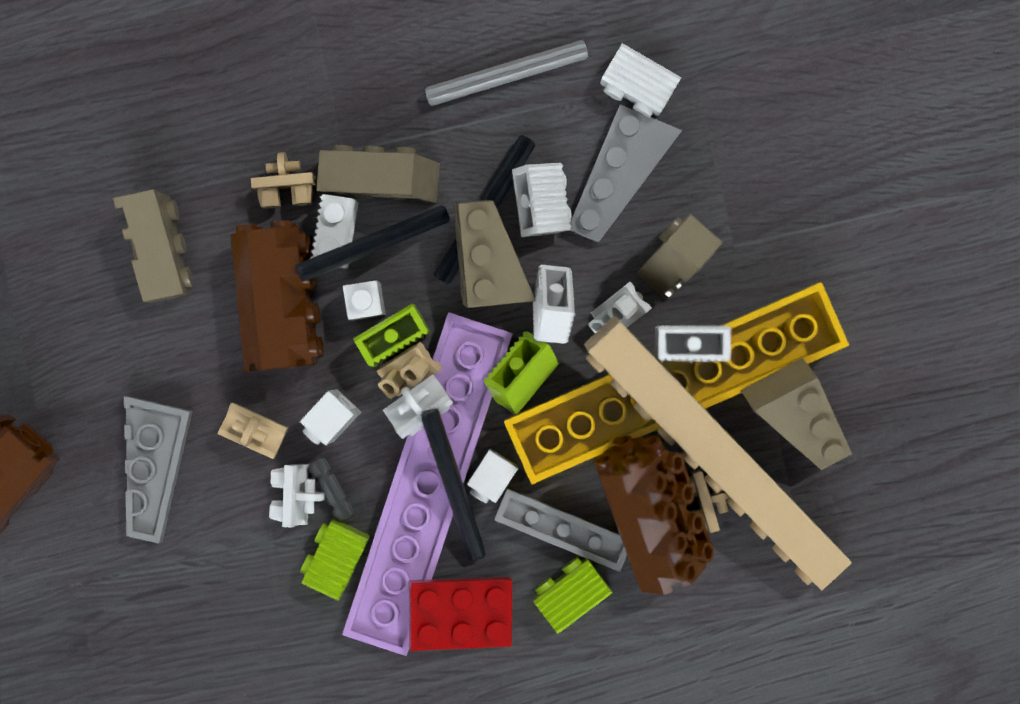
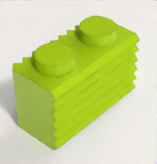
M410 304L353 338L367 364L374 367L378 363H383L384 359L395 356L396 352L400 353L401 349L407 348V345L412 346L413 342H418L419 338L424 339L425 334L430 335V329L414 304Z
M528 331L523 332V336L519 337V341L514 342L515 347H510V352H506V357L501 358L502 362L497 363V367L493 368L492 373H488V378H484V383L495 402L515 415L520 412L559 365L551 346L544 341H537L534 339V335Z
M333 519L329 525L323 523L314 541L319 544V547L314 556L308 554L301 567L300 573L305 574L301 583L338 601L343 595L370 535L344 522H338L336 519Z
M578 557L572 559L562 568L564 574L555 581L549 577L534 589L537 593L533 597L534 604L557 634L612 594L609 585L587 558H583L581 561Z

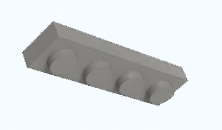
M506 489L495 516V521L616 571H621L627 554L619 533L512 489Z

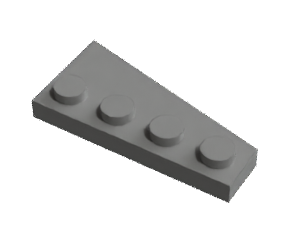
M619 105L570 222L571 229L569 231L599 243L682 130Z
M124 396V408H126L124 439H126L127 459L125 460V473H127V492H125L126 536L159 544L163 542L193 411Z

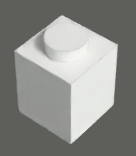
M376 280L343 286L348 320L354 321L386 315L381 282Z
M490 448L467 483L472 488L470 494L486 504L489 499L496 503L518 470V466Z

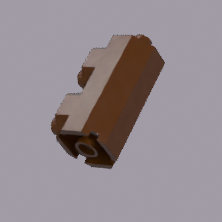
M290 220L270 222L271 228L266 229L257 227V224L236 226V233L230 234L244 372L317 365V358L324 357L322 337H317L316 324L321 323L320 308L318 303L314 304L310 299V290H317V277L302 282L295 271L296 264L308 260L309 256H314L311 252L314 250L312 236H307L303 229L297 227L295 223H291Z
M10 415L0 416V534L10 524L9 518L29 495L36 494L53 474V467L60 460L58 455L52 453L54 448L48 441L24 423L20 428L14 426L12 423L16 419Z
M624 435L616 438L612 442L613 447L608 448L602 455L595 458L593 462L641 592L665 595L673 592L672 585L681 582L683 588L693 584L705 570L706 563L712 561L714 547L710 542L703 515L686 510V505L693 501L694 488L690 483L682 454L665 450L659 436L632 439L631 436Z

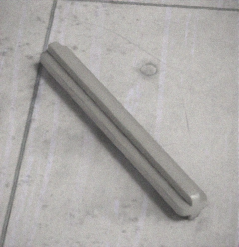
M579 40L425 88V94L428 103L434 106L585 60L588 57V50L585 42Z

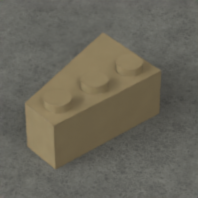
M333 145L332 151H319L316 191L334 196L373 199L374 197H386L399 201H405V198L421 199L426 201V203H437L440 163L415 154L416 149L409 147H395V153L384 152V148L378 146H364L362 152L353 151L352 146Z
M154 189L113 198L115 208L123 207L128 227L123 228L122 232L125 240H131L134 259L131 262L143 302L155 303L191 295L189 287L193 286V277L189 266L185 267L182 254L186 253V243L182 233L178 234L176 220H179V210L175 200L171 201L170 196Z
M493 200L453 203L462 304L467 308L536 301Z
M691 214L684 220L678 216L658 237L663 243L637 271L636 275L663 299L667 300L674 291L679 289L683 281L686 282L704 265L723 242Z
M803 358L740 390L760 417L821 470L852 454L818 377Z

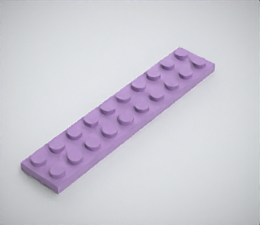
M448 312L433 360L439 362L442 368L434 376L453 402L450 405V409L442 414L441 418L464 484L492 399V395L484 383V378H488V373H492L493 368L497 367V363L502 362L501 358L506 356L513 333ZM423 425L422 430L415 435L407 436L342 634L407 656L409 651V580H432L453 517V512Z

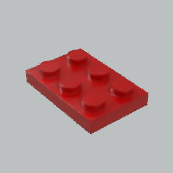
M510 577L409 580V648L411 651L512 647V579Z

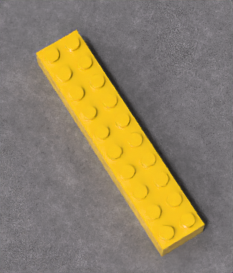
M822 282L719 325L730 326L731 329L730 359L727 362H695L693 360L691 362L686 360L684 362L679 360L677 362L672 360L667 362L663 360L660 363L706 409L742 393L740 390L800 358H803L809 364L850 345ZM610 374L504 419L506 428L531 485L603 454L608 448L613 447L612 442L618 437L629 435L632 439L640 438L658 430L661 426L653 418L647 422L633 406L638 402L630 394L623 397L610 384V381L613 379Z

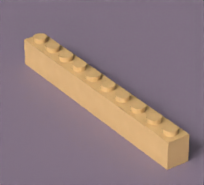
M615 315L584 344L590 353L586 357L589 363L599 373L604 369L608 371L613 377L610 384L623 397L630 394L638 402L633 406L647 422L653 418L661 426L657 432L671 446L677 442L684 449L681 453L684 460L694 470L700 466L707 473L704 480L717 493L723 489L731 497L726 501L740 517L746 513L753 520L749 524L750 527L763 540L769 536L776 543L772 549L785 563L791 559L798 566L794 571L807 585L814 582L822 591L852 564L839 547Z

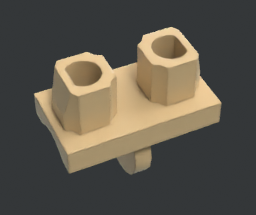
M280 152L277 154V163H266L267 174L278 173L279 175L251 178V187L257 191L260 206L263 209L281 207L279 190L291 189L292 205H312L313 187H317V176H313L312 172L289 174L290 171L301 170L300 161H288L286 152Z
M418 342L379 367L376 372L382 379L379 381L378 387L388 398L392 399L395 396L402 395L401 390L406 386L412 389L432 374H437L442 366L439 362L430 358V354L425 350L424 345Z
M231 403L217 434L275 459L289 427L236 403Z
M699 468L689 471V479L694 488V497H697L700 508L690 512L703 515L704 523L709 533L720 531L712 503L716 502L719 514L729 511L726 499L731 497L724 490L717 493L712 487L713 493L709 494L703 471H700Z

